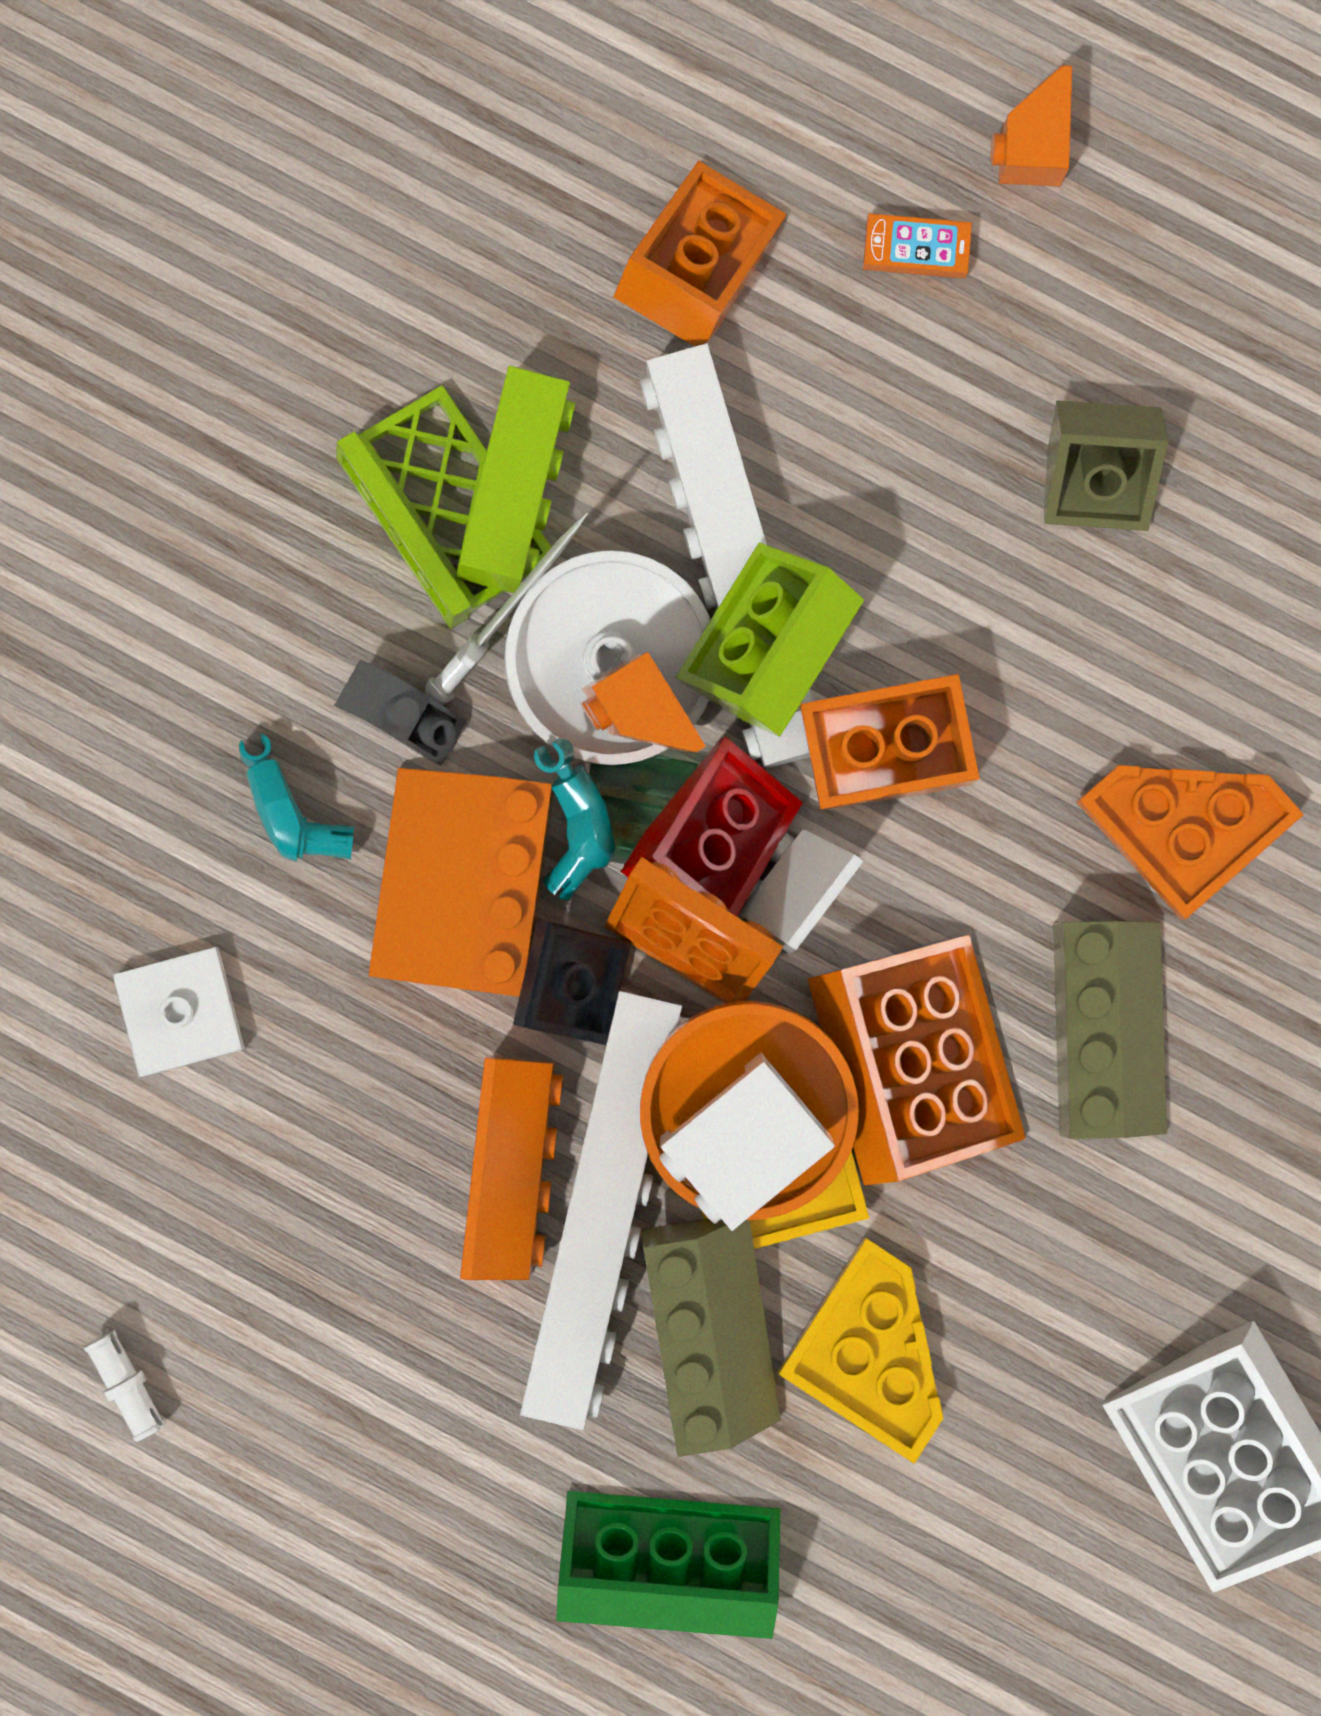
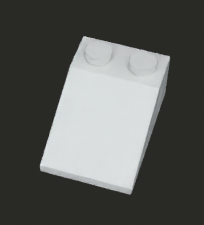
M805 829L799 833L796 839L788 833L785 834L770 859L776 865L764 881L761 879L757 881L744 907L737 916L744 922L752 921L765 927L773 935L774 941L784 946L782 951L786 954L797 950L863 863V860L855 854Z

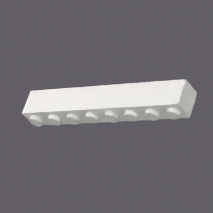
M708 343L646 360L647 378L640 379L639 382L647 410L657 408L662 425L661 428L654 429L662 460L671 458L677 477L669 479L675 507L677 510L682 508L687 510L691 527L683 529L689 555L691 560L701 558L706 577L698 579L706 610L711 608L717 610L757 544L760 542L767 545ZM810 689L801 703L813 701ZM800 706L780 737L752 724H749V729L742 730L748 756L753 760L760 759L764 770L810 757Z
M619 991L520 1416L579 1430H584L587 1416L598 1417L604 1391V1385L595 1383L599 1362L610 1365L617 1333L607 1331L611 1310L622 1312L629 1280L619 1278L624 1257L634 1259L641 1232V1227L631 1225L636 1204L647 1206L653 1175L643 1173L648 1152L645 1147L640 1124L641 1090L647 1069L658 1048L677 1027L689 1019L680 1016L681 1005Z

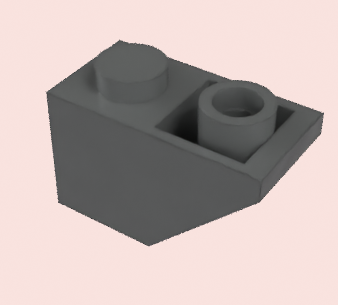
M359 660L334 706L370 728L439 766H442L467 722V720L397 676L362 660Z

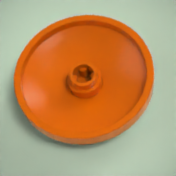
M739 1001L714 1006L694 1015L677 1027L665 1039L651 1060L645 1074L640 1098L641 1131L646 1150L653 1165L667 1185L687 1202L700 1209L694 1199L700 1194L687 1178L678 1182L659 1159V1156L664 1152L660 1147V1136L668 1130L671 1132L675 1131L744 1074V1066L758 1054L762 1053L829 1132L835 1147L746 1220L768 1219L787 1214L799 1209L820 1195L834 1181L845 1165L852 1150L858 1126V1097L854 1079L845 1058L833 1040L818 1025L798 1012L780 1005L758 1001Z

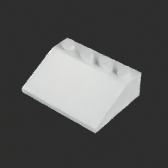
M1254 1321L1203 1343L1104 1402L1102 1406L1213 1593L1321 1551V1433Z

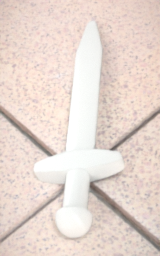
M587 512L556 541L480 633L475 630L437 677L431 676L425 685V694L441 705L448 703L454 698L453 690L488 650L490 637L565 549L588 515Z

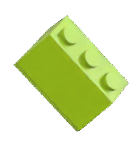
M759 542L675 678L743 721L780 737L850 625L864 599L829 567Z

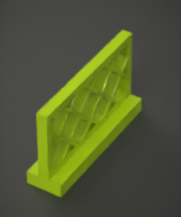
M443 385L364 432L357 435L354 431L338 440L336 459L448 627L453 629L468 620L469 614L506 591L488 587L473 596L464 581L456 579L457 571L447 558L460 561L487 451ZM439 404L450 420L447 437L417 431L420 415ZM413 419L411 429L401 427ZM455 429L463 441L453 439ZM385 435L408 439L403 464L381 459L372 443ZM414 441L445 448L440 472L409 465ZM450 449L470 453L479 463L476 480L445 473ZM390 471L401 474L399 485ZM407 475L437 482L432 507L409 501L403 492ZM443 484L474 490L469 515L438 508ZM419 514L430 517L428 528ZM436 518L466 525L461 550L441 546L437 543L432 535ZM534 529L531 542L536 549H539L540 556H538L537 565L551 549V546L542 532Z

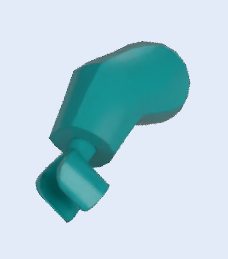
M260 734V740L265 751L259 756L248 754L245 750V744L241 740L239 743L240 758L245 765L250 767L246 775L257 813L269 839L280 855L294 862H297V858L303 859V854L332 856L351 860L354 826L307 822V817H302V811L292 796L279 763L275 759H270L271 743L269 738L264 734Z
M558 738L552 743L559 754V762L551 758L549 751L544 746L535 750L534 759L536 765L542 771L548 773L557 772L559 775L552 784V789L567 818L569 849L552 871L547 873L543 881L548 890L554 895L562 887L563 891L559 894V898L568 901L571 900L575 891L594 868H605L609 865L615 851V839L606 804L583 765L571 766L570 763L574 758L573 745L566 739Z

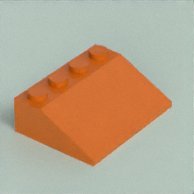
M398 768L369 977L520 996L536 927L554 797L552 784L496 776Z
M970 935L807 978L820 1027L839 1048L854 1079L858 1097V1126L853 1148L864 1185L900 1182L1026 1139Z

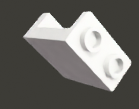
M762 1053L758 1054L744 1066V1074L675 1131L671 1132L668 1130L660 1136V1147L664 1151L659 1156L662 1164L678 1182L687 1178L700 1193L694 1199L703 1213L714 1224L722 1219L731 1231L835 1147L829 1132Z

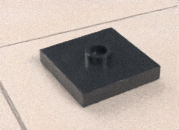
M537 919L513 1025L607 1045L631 942Z

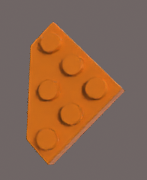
M1118 765L1076 801L1181 920H1186L1304 815L1269 775L1215 773V771L1186 769H1153Z

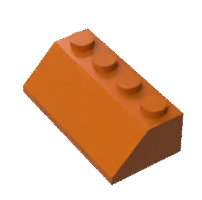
M489 1056L484 1059L460 1279L529 1280L532 1275V1268L543 1266L546 1235L536 1234L538 1213L548 1214L552 1188L551 1181H542L544 1159L554 1160L558 1128L548 1127L550 1106L560 1107L564 1076L554 1074L555 1062Z

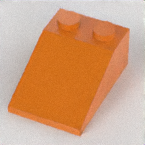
M698 160L629 257L613 297L693 346L709 343L787 214Z
M959 674L800 704L820 810L972 785L980 779Z

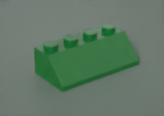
M567 1491L556 1621L773 1639L779 1604L781 1508Z

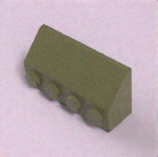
M1093 921L1053 924L1059 1136L1069 1139H1094L1167 1134L1160 922Z
M709 1218L642 1229L644 1256L677 1457L731 1449L781 1420L750 1220H745L733 1231L730 1230L722 1219L714 1224Z

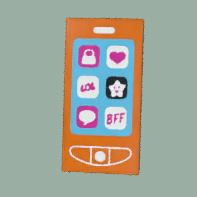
M868 213L863 270L966 279L969 265L972 222Z

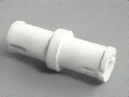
M115 1330L100 1336L84 1346L85 1352L89 1354L107 1387L103 1391L107 1401L114 1400L135 1442L152 1435L166 1425L165 1420L161 1418L143 1385V1382L147 1380L143 1371L135 1370Z

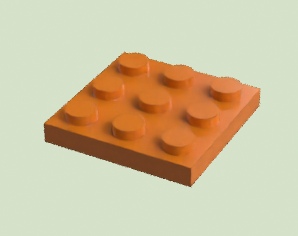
M643 857L640 858L629 875L604 925L606 929L625 941L631 942L636 948L723 1003L746 1001L784 947L774 941L773 935L762 925L752 921H742L728 912L725 904L716 896L707 892H696L682 883L678 874L670 867L659 862L650 863Z

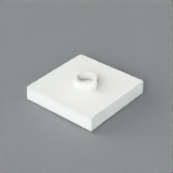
M219 947L113 974L139 1077L245 1050Z

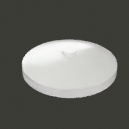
M598 551L571 558L544 574L526 593L512 616L507 631L504 651L505 674L511 697L517 710L535 734L553 748L552 742L558 738L568 740L573 745L574 758L596 764L616 765L633 763L653 757L668 748L611 735L607 729L603 731L599 729L597 731L580 704L588 699L582 688L633 656L649 652L694 726L704 712L709 699L681 683L675 677L710 622V617L698 595L689 584L667 566L651 558L624 551Z

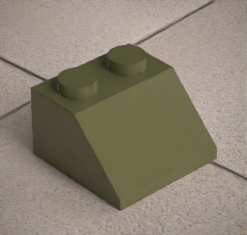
M1056 400L1048 443L1044 524L1149 531L1168 445L1162 408Z

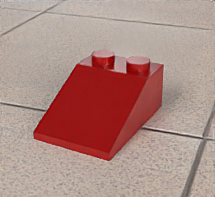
M725 736L717 742L647 828L620 872L628 878L641 857L650 863H662L678 874L680 881L696 892H707L719 898L725 904L727 911L737 917L803 802Z

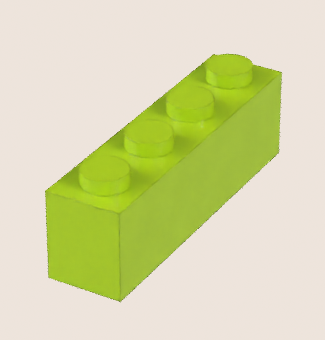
M508 365L456 579L514 593L520 586L522 578L526 579L536 567L539 549L530 547L534 529L544 531L552 500L542 498L546 479L556 482L564 453L562 450L554 449L558 431L568 433L576 402L566 400L570 385L569 381Z

